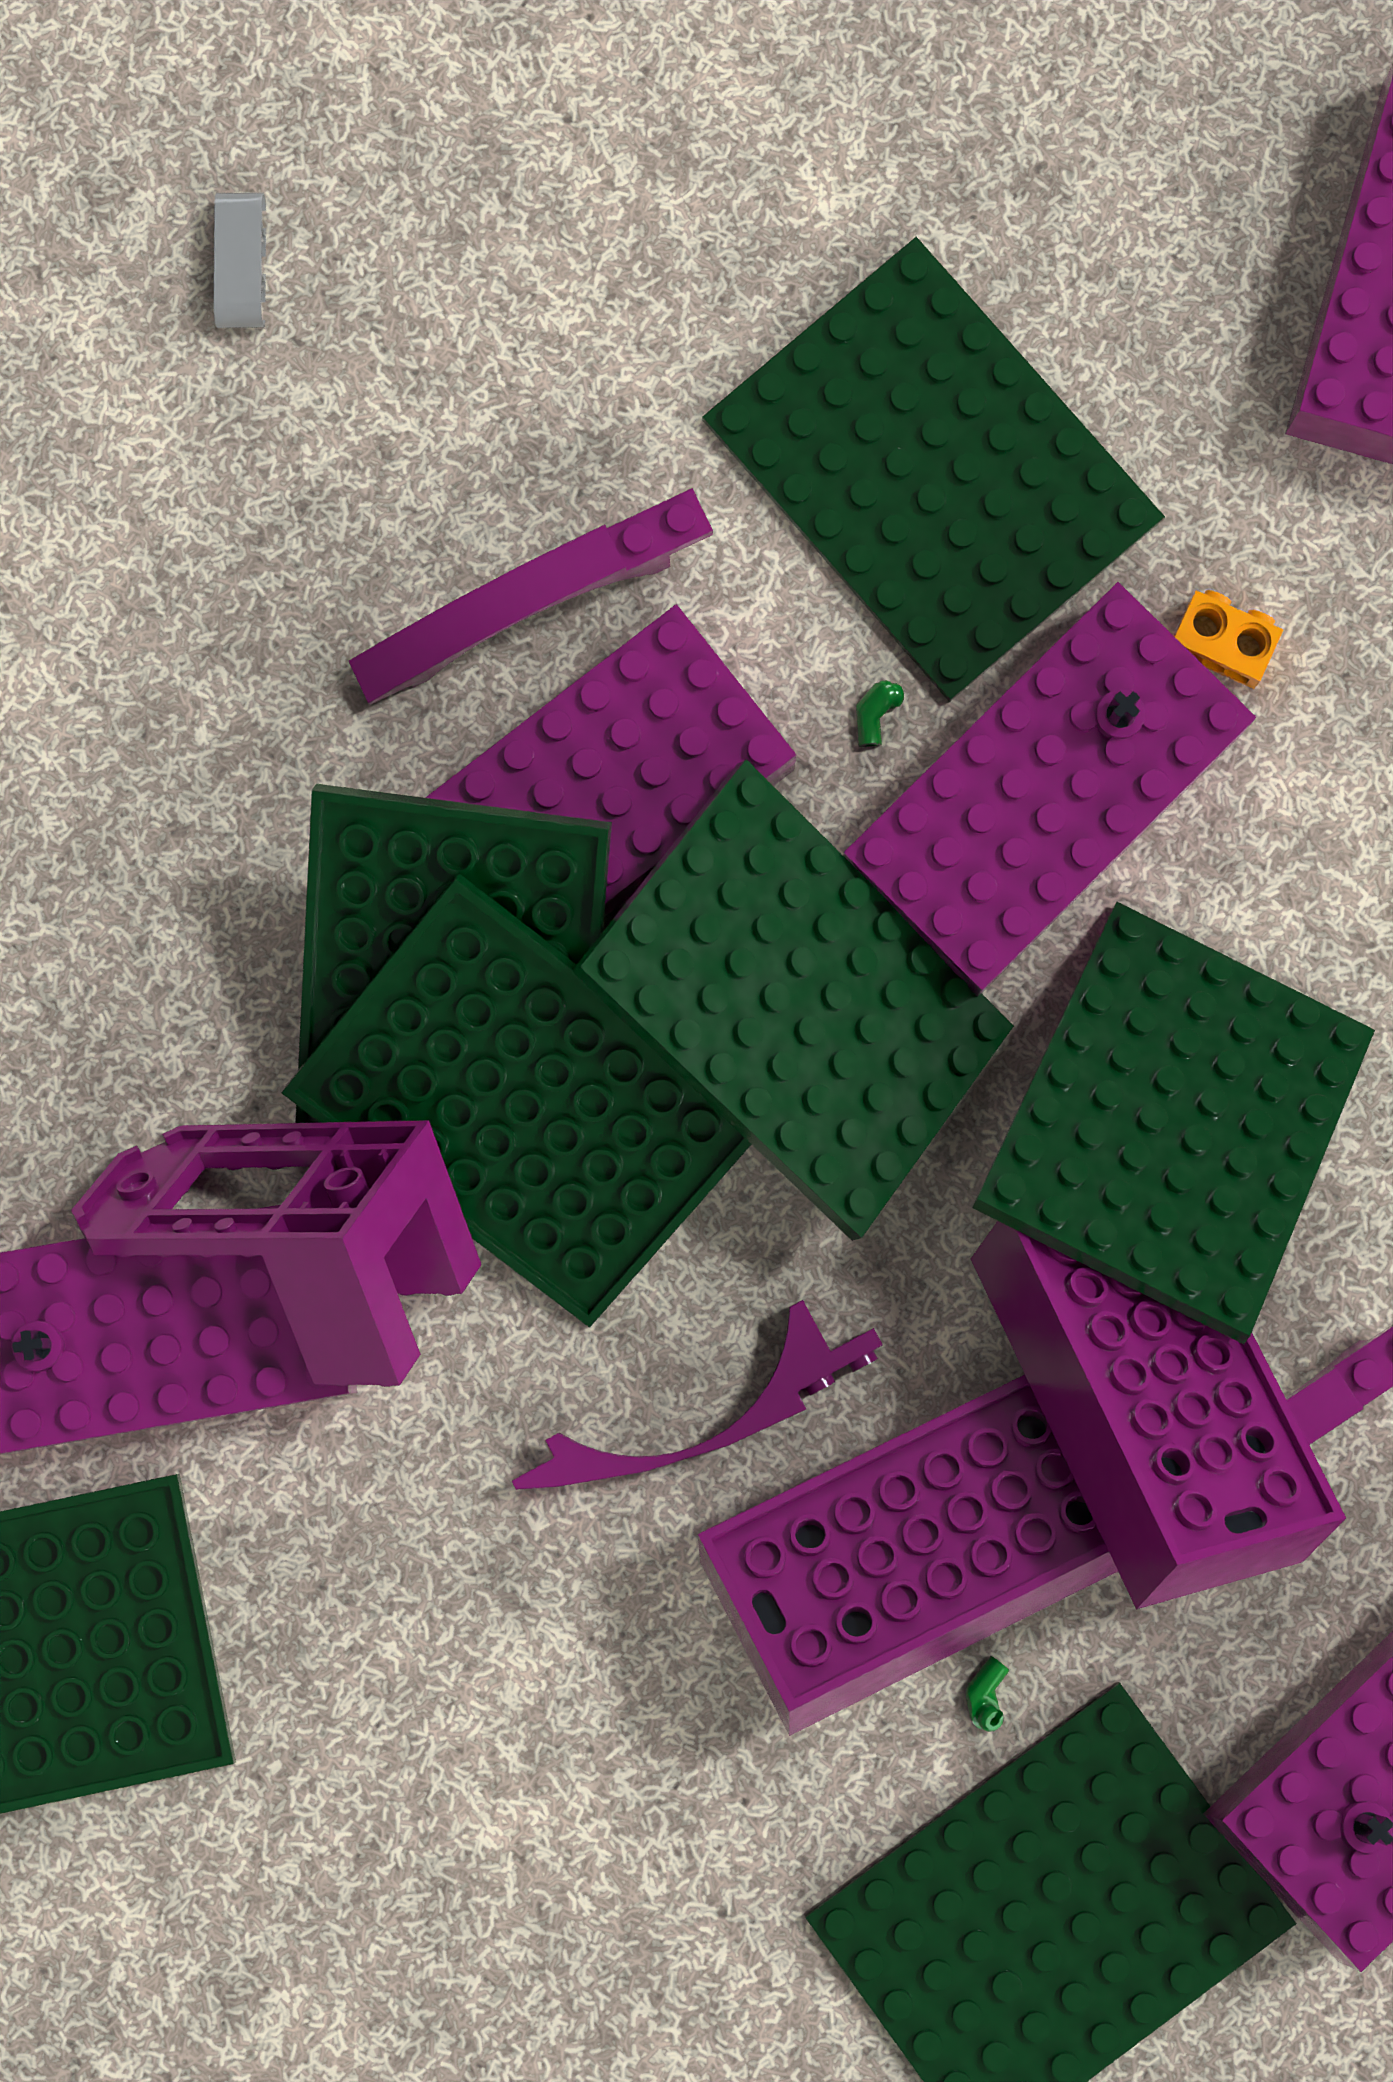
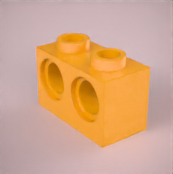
M1196 590L1188 603L1174 637L1206 668L1255 689L1263 677L1283 629L1275 626V620L1263 612L1249 610L1246 613L1230 606L1232 601L1221 593L1212 590H1206L1205 593H1201ZM1200 616L1210 618L1216 625V634L1209 637L1200 635L1194 628L1193 620ZM1241 636L1254 638L1260 647L1259 655L1247 656L1243 654L1237 646V638Z

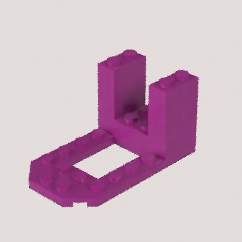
M429 1120L181 1125L163 1133L165 1142L153 1148L140 1152L136 1145L118 1153L71 1209L77 1226L94 1255H117L118 1257H129L132 1255H158L160 1257H170L173 1255H200L202 1257L242 1255L244 1257H254L262 1255L314 1384L400 1386L421 1354L398 1294L404 1296L413 1294H442L444 1296L462 1294L482 1265ZM267 1167L271 1170H277L284 1167H309L279 1208L173 1209L181 1197L189 1191L190 1186L205 1168L239 1170L242 1168Z

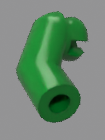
M888 680L879 681L857 703L858 747L882 745L880 718L889 709L900 707L904 701V691L898 683H891Z
M992 1655L965 1690L971 1721L977 1728L987 1732H994L1003 1724L1004 1715L999 1709L995 1690L1010 1671Z

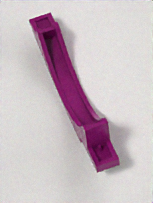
M693 488L608 528L604 524L522 564L391 635L348 662L368 704L371 705L411 685L414 688L429 681L444 667L475 646L547 608L615 582L639 576L653 575L669 568L670 555L712 536L713 529Z
M801 1300L789 1307L788 1327L783 1351L767 1386L743 1416L713 1438L694 1447L674 1453L656 1456H627L599 1451L580 1444L561 1433H557L545 1440L554 1458L512 1480V1483L516 1490L560 1487L646 1472L729 1446L806 1410L798 1391L806 1388L811 1396L835 1383L831 1373L849 1365L853 1373L878 1359L874 1350L883 1346L875 1329L872 1328L830 1351L804 1301Z
M1393 1324L1372 1339L1359 1340L1345 1349L1321 1372L1286 1397L1309 1445L1363 1410V1406L1393 1387Z

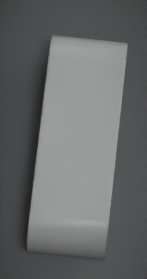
M216 193L213 302L216 328L265 327V320H262L261 302H266V274L262 272V257H266V228H263L262 211H266L264 193Z

